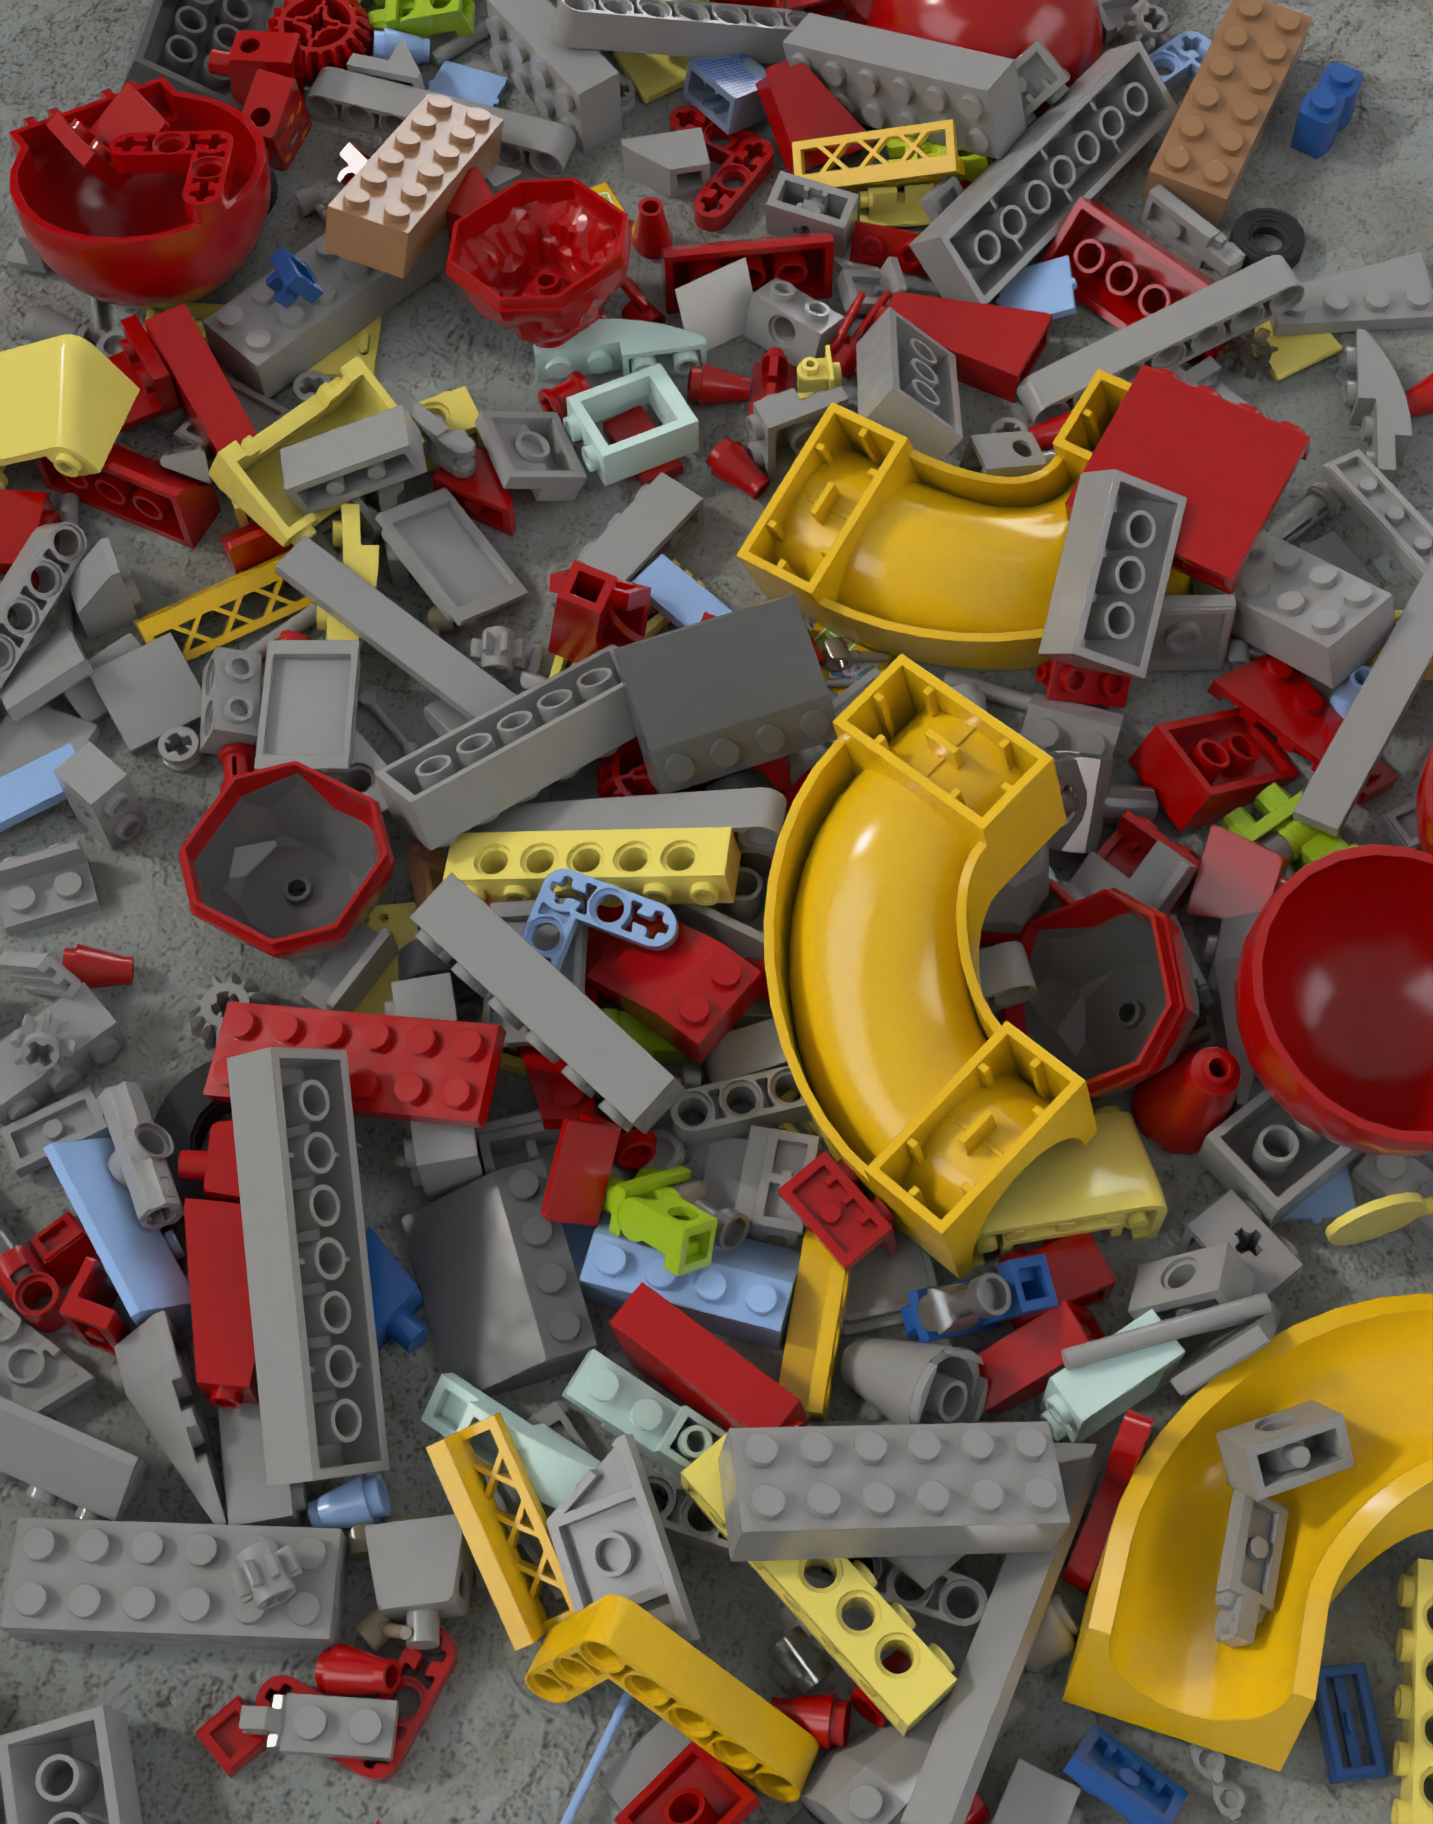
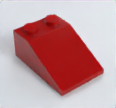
M1240 708L1156 724L1128 760V763L1139 776L1141 783L1154 789L1156 798L1165 810L1168 819L1177 826L1180 832L1210 825L1224 818L1236 808L1245 807L1253 803L1261 791L1275 782L1282 788L1300 776L1298 770L1259 722L1252 726L1238 715L1241 711Z
M658 915L655 921H648L640 917L634 921L647 928L649 939H654L657 933L666 934L669 929L663 923L662 915ZM679 921L678 938L673 945L664 950H649L619 938L585 976L586 981L699 1066L761 995V971L722 942ZM632 925L626 931L632 932Z

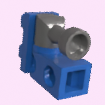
M1045 1253L996 1264L998 1274L986 1273L974 1279L908 1292L910 1304L903 1306L901 1309L907 1335L909 1337L918 1336L920 1342L929 1343L1001 1327V1321L1013 1320L1058 1306Z

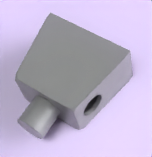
M1028 431L975 434L969 437L959 467L993 476L1019 477L1040 471L1053 460L1056 453L1054 449L1042 452L1035 437Z
M455 1514L365 1525L368 1554L379 1611L391 1622L406 1623V1626L411 1628L412 1635L406 1640L408 1648L414 1650L437 1648L440 1645L439 1619L463 1616L468 1611L476 1562Z

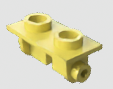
M934 183L906 185L903 193H897V186L878 188L868 186L866 191H859V220L892 228L930 225L931 221L919 201L934 187Z
M825 345V358L806 357L797 366V395L800 400L807 399L817 392H826L842 386L840 362H832L830 345Z

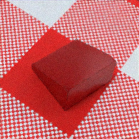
M70 1211L63 1214L28 1241L35 1253L63 1287L68 1286L75 1280L87 1256L99 1262L101 1261L88 1234Z

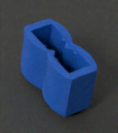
M1338 61L1329 65L1322 72L1317 88L1307 93L1301 102L1291 139V148L1315 159L1324 156L1331 149L1336 133L1343 130L1352 119L1363 81V72Z

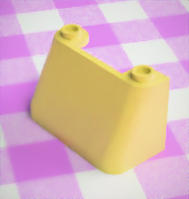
M64 334L0 352V489H6L8 485L7 476L3 473L7 465L45 456L53 462L57 471L69 477L86 476L101 472L140 389L88 340L80 336Z
M358 355L340 367L339 370L343 374L341 378L336 377L329 384L325 382L319 386L316 394L253 438L251 435L243 439L241 445L235 440L220 450L208 472V475L218 488L282 547H286L291 543L295 546L305 535L312 539L317 534L314 527L341 508V504H347L350 500L304 516L284 490L280 449L397 406Z
M1116 1106L1096 1109L1093 1113L1098 1133L1085 1146L1076 1139L1069 1138L1056 1143L1036 1157L1013 1180L989 1213L975 1244L973 1253L974 1266L972 1268L984 1266L983 1254L996 1250L998 1246L1001 1255L1011 1253L1013 1245L1107 1229H1109L1110 1237L1120 1236L1124 1227L1129 1229L1132 1242L1157 1238L1167 1214V1206L1161 1185L1131 1114L1120 1111L1119 1107Z

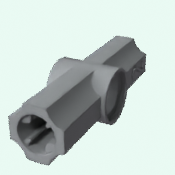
M123 1081L118 1085L107 1087L98 1099L115 1150L108 1159V1168L118 1182L128 1187L138 1220L141 1221L143 1229L159 1230L166 1225L174 1224L184 1215V1209L167 1163V1159L174 1150L173 1140L164 1128L153 1122L144 1093L138 1082Z

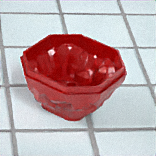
M576 178L518 180L454 222L445 272L449 279L462 289L470 303L478 309L484 318L491 319L496 324L502 326L504 330L514 329L517 336L523 341L531 342L540 348H555L599 320L604 313V306L608 302L610 294L615 292L627 280L633 221L628 219L627 213Z

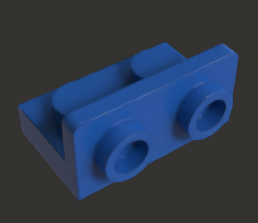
M1094 1723L1063 1770L1085 1792L1097 1796L1122 1814L1129 1824H1172L1189 1793Z

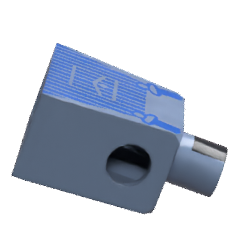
M738 53L689 59L682 96L727 135L768 119L755 83L767 75L765 69L750 56Z

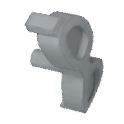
M1190 1743V1761L1200 1777L1209 1782L1212 1788V1800L1219 1815L1230 1823L1239 1820L1242 1814L1241 1810L1246 1803V1797L1238 1783L1223 1780L1222 1771L1225 1767L1223 1753Z

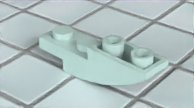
M599 319L558 347L540 348L533 344L538 381L563 379L575 370L585 375L592 373L602 374L622 369V375L626 376L658 363L662 364L669 376L689 375L690 366L700 367L701 363L707 364V343L704 336L666 324L642 320Z
M595 1349L588 1351L561 1395L602 1422L600 1427L615 1437L633 1434L640 1453L680 1477L681 1472L727 1433L687 1405L678 1406Z
M453 1372L441 1374L421 1418L422 1422L446 1437L500 1412L539 1501L555 1509L562 1501L570 1499L575 1492L576 1485L590 1469H596L601 1461L545 1424L531 1425ZM489 1429L469 1438V1442L477 1459L494 1467L499 1449ZM504 1464L502 1471L509 1473L506 1465Z

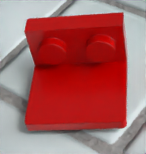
M129 83L123 87L90 129L77 118L70 123L57 112L46 125L83 167L117 192L135 174L121 173L114 168L109 150L111 140L124 133L168 132L171 128L168 121Z
M136 314L120 320L125 335L124 339L119 340L122 352L107 357L140 389L120 432L180 407L170 373Z
M824 1151L777 1190L779 1196L845 1272L849 1271L877 1246H880L891 1258L898 1252L895 1239L898 1231L892 1223L895 1221V1217L877 1196H874L870 1201L857 1186L861 1183V1180L842 1159L835 1162Z

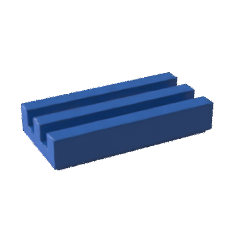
M1365 1662L1320 1666L1314 1708L1330 1784H1339L1344 1781L1357 1782L1372 1778L1374 1780L1385 1779L1389 1776ZM1346 1676H1352L1371 1764L1369 1766H1362L1344 1679ZM1327 1678H1331L1349 1768H1343L1325 1682Z

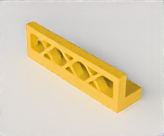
M953 119L792 142L794 175L849 192L866 191L868 186L878 188L940 181L950 175H955L956 178L966 177L965 160L958 156L956 121ZM945 132L947 155L929 157L920 149L931 133ZM919 135L917 139L914 141V143L907 138L909 136ZM900 138L910 148L900 161L890 163L879 153L890 139ZM878 141L874 148L867 144V142ZM861 144L870 153L859 167L849 168L840 158L850 145ZM831 147H838L834 153L830 152L827 149ZM820 149L830 158L820 172L805 174L804 151ZM916 152L923 157L910 160ZM875 158H877L881 163H883L871 165ZM835 164L842 168L840 170L831 171Z
M287 551L133 622L140 637L145 640L146 644L155 640L154 636L170 629L187 634L188 636L182 650V654L187 662L215 649L217 646L220 647L301 610L312 603L314 604V602L306 596L295 601L278 596L283 578L275 573V565L289 552ZM275 582L271 593L260 589ZM253 591L269 597L264 614L256 619H250L237 614L243 596ZM234 600L231 611L220 608V606ZM276 600L286 603V605L272 611ZM211 610L229 616L223 634L214 638L196 632L202 615ZM235 618L246 622L232 629ZM193 619L190 630L178 626ZM194 637L205 641L190 648Z
M805 1226L779 1384L800 1399L809 1421H827L852 1268L845 1272Z
M498 1412L427 1446L426 1450L513 1648L517 1651L535 1643L550 1628L575 1614L548 1530L547 1516L514 1446L502 1415ZM489 1429L499 1449L494 1467L478 1460L469 1442V1438ZM504 1464L506 1465L509 1473L502 1471ZM485 1475L490 1477L489 1482H487ZM499 1481L515 1487L519 1494L521 1503L516 1516L500 1510L496 1503L494 1495ZM526 1515H528L531 1523L525 1520ZM507 1525L512 1527L511 1532H509ZM521 1531L539 1539L543 1548L539 1566L521 1559L516 1548ZM549 1564L551 1566L553 1573L547 1570ZM529 1575L535 1577L533 1584L531 1582ZM543 1581L561 1589L569 1609L547 1618L538 1597Z

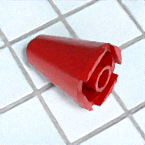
M1206 1047L1182 1054L1173 1065L1135 1086L1132 1093V1114L1140 1132L1147 1139L1151 1137L1155 1142L1163 1146L1162 1150L1170 1154L1192 1155L1198 1153L1205 1137L1231 1115L1241 1077L1240 1066L1230 1052L1219 1047Z

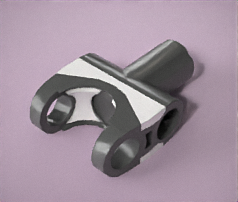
M1046 752L1054 758L1067 822L1048 840L1049 848L1074 853H1090L1091 851L1096 853L1100 849L1103 826H1118L1120 817L1127 810L1137 817L1147 818L1151 822L1155 820L1158 800L1153 788L1150 786L1111 783L1114 758L1085 752Z

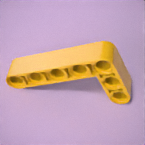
M609 1594L603 1596L550 1628L524 1677L525 1684L535 1695L543 1700L559 1704L565 1703L603 1681L610 1679L756 1789L780 1802L790 1803L800 1798L819 1750V1744L809 1732L638 1604L620 1595Z

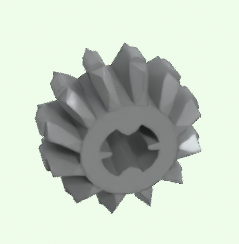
M233 971L228 981L223 983L219 977L213 974L211 982L213 986L210 989L196 986L195 993L198 1000L188 1003L187 1011L192 1018L189 1020L188 1026L193 1036L200 1037L199 1042L207 1051L216 1047L228 1001L270 1005L267 994L259 992V986L252 978L242 983L240 976Z

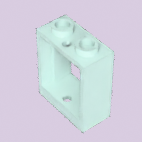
M661 363L566 397L568 416L563 418L565 431L572 443L576 441L579 443L582 457L590 472L596 471L605 486L699 451V421ZM649 403L663 425L608 446L595 423L628 411L638 405Z
M1151 1309L1115 1334L1160 1322L1161 1319ZM1173 1340L1069 1371L1063 1368L1049 1378L1039 1409L1042 1411L1039 1415L1040 1420L1049 1421L1052 1437L1055 1441L1062 1439L1064 1442L1082 1443L1122 1416L1128 1409H1132L1170 1383V1379L1175 1373L1185 1350L1177 1340Z

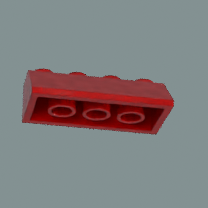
M1079 197L1040 261L1042 263L1068 255L1071 263L1072 278H1075L1078 285L1074 290L1075 299L1119 330L1215 283L1211 278L1100 202Z
M829 232L660 247L661 273L667 314L680 313L675 289L746 257L753 293L777 277L782 281L791 283L796 289L815 300L832 298L834 237Z
M124 444L113 445L101 472L86 476L69 477L57 471L53 462L46 456L35 459L46 488L60 494L74 493L79 496V502L192 549H195L221 511L213 484L161 466L160 459L152 460L137 454L135 450Z

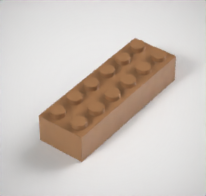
M1232 0L1149 169L1141 202L1146 203L1149 191L1158 184H1161L1215 228L1219 229L1303 51L1313 17L1265 0Z
M428 93L327 206L324 251L404 279L448 225L446 210L468 169L477 166L485 180L498 164L504 119L491 115L489 111L483 108H471L453 102L447 96Z

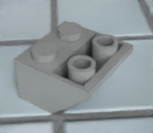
M1035 692L1028 705L1021 736L1044 752H1085L1113 758L1125 715L1076 702L1048 700L1045 694Z

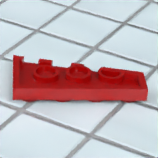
M1269 654L1214 679L1207 690L1217 700L1221 701L1226 697L1241 709L1238 715L1252 726L1259 722L1278 736L1276 744L1289 754L1292 752L1301 754L1313 762L1311 770L1314 772L1344 720L1297 669ZM1381 758L1356 802L1359 806L1392 789L1398 780L1397 775Z

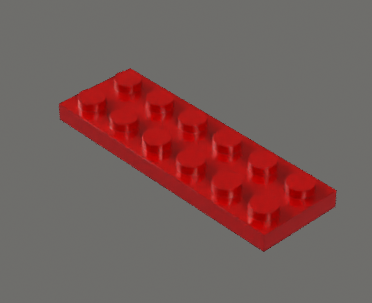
M228 1001L203 1095L211 1101L231 1103L227 1058L268 1047L347 1050L353 1115L485 1129L506 1031L497 1024Z

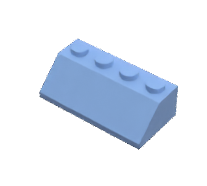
M106 1137L56 1142L43 1147L113 1285L136 1326H140L153 1314L165 1311L179 1334L191 1328L189 1274H184L177 1261L186 1255L172 1229L165 1233H162L161 1229H143L141 1221L138 1220L128 1187L118 1182L108 1168V1159L115 1150L112 1139Z
M605 1212L593 1233L579 1278L585 1301L620 1309L640 1283L643 1282L710 1333L780 1350L793 1302L801 1251L745 1238L737 1249L730 1252L724 1251L714 1244L710 1266L677 1277L663 1268L665 1254L644 1241L633 1242L625 1235L619 1237L610 1232L611 1214Z

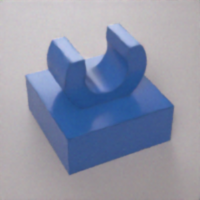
M281 246L269 257L276 271L268 276L265 283L269 288L277 292L273 297L276 302L287 308L295 303L299 295L313 304L324 294L309 265Z

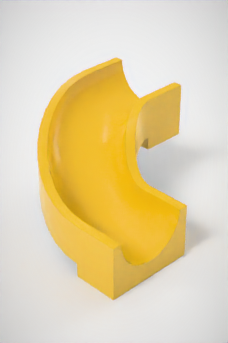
M1097 369L1052 443L1056 456L1040 471L1019 477H1003L978 473L937 460L914 450L907 437L831 402L736 556L766 597L774 599L793 593L796 596L803 616L870 648L895 656H899L902 653L911 660L947 667L974 670L1037 668L1039 664H1044L1047 660H1053L1038 653L1069 525L1065 502L1132 383ZM1171 568L1165 596L1193 595L1191 577Z
M901 653L832 722L838 738L812 768L792 802L777 840L768 877L764 913V961L770 1006L781 1048L807 1109L835 1161L837 1162L842 1159L861 1180V1183L857 1186L870 1201L874 1196H877L895 1217V1221L892 1223L961 1280L974 1266V1248L985 1220L1013 1180L1036 1157L1051 1146L1069 1138H1074L1085 1146L1098 1133L1086 1080L1007 1020L1001 1025L985 1001L981 988L979 969L980 937L984 918L991 901L1010 879L1067 822L1054 758Z
M1418 1293L1375 1298L1339 1307L1295 1324L1273 1336L1267 1346L1210 1380L1183 1405L1158 1434L1136 1467L1119 1502L1082 1609L1079 1633L1076 1635L1075 1649L1072 1653L1062 1701L1281 1772L1316 1700L1330 1604L1342 1589L1382 1552L1411 1535L1433 1529V1294ZM1314 1400L1343 1414L1355 1466L1268 1497L1289 1509L1273 1611L1265 1613L1261 1624H1257L1254 1644L1231 1648L1215 1640L1216 1618L1221 1608L1216 1606L1215 1596L1218 1594L1216 1593L1233 1489L1236 1488L1228 1484L1216 1433Z

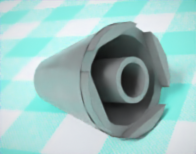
M861 1337L846 1348L841 1358V1375L845 1384L895 1425L978 1423L984 1410L988 1392V1379L980 1376L978 1363L984 1365L982 1358L972 1350L962 1346Z

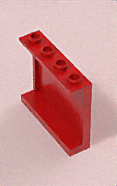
M1142 364L1082 473L1117 469L1187 497L1171 568L1227 594H1233L1240 581L1241 568L1300 460L1306 461L1309 455L1310 436L1306 435L1301 427L1292 422L1281 421L1278 423L1264 417L1259 409L1250 404L1239 403L1237 405L1227 401L1211 387L1205 385L1195 387L1181 381L1177 374L1167 368L1157 367L1153 369ZM1079 479L1065 502L1067 521H1070Z

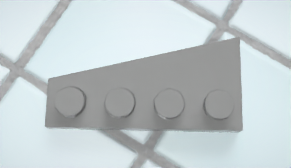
M1421 251L1301 283L1305 290L1302 300L1291 310L1269 320L1274 336L1356 332L1357 329L1378 331L1433 328V289Z

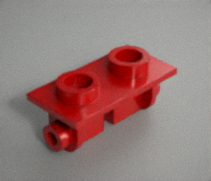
M855 221L849 261L882 267L888 257H897L902 272L929 277L909 246L920 233Z
M769 348L762 357V363L754 362L749 415L753 414L754 402L762 400L767 395L778 394L795 388L796 367L788 364V359L781 348Z
M1055 659L1039 664L1035 672L1036 680L1042 682L1043 686L1048 688L1046 695L1048 700L1124 708L1126 706L1131 677L1075 667Z

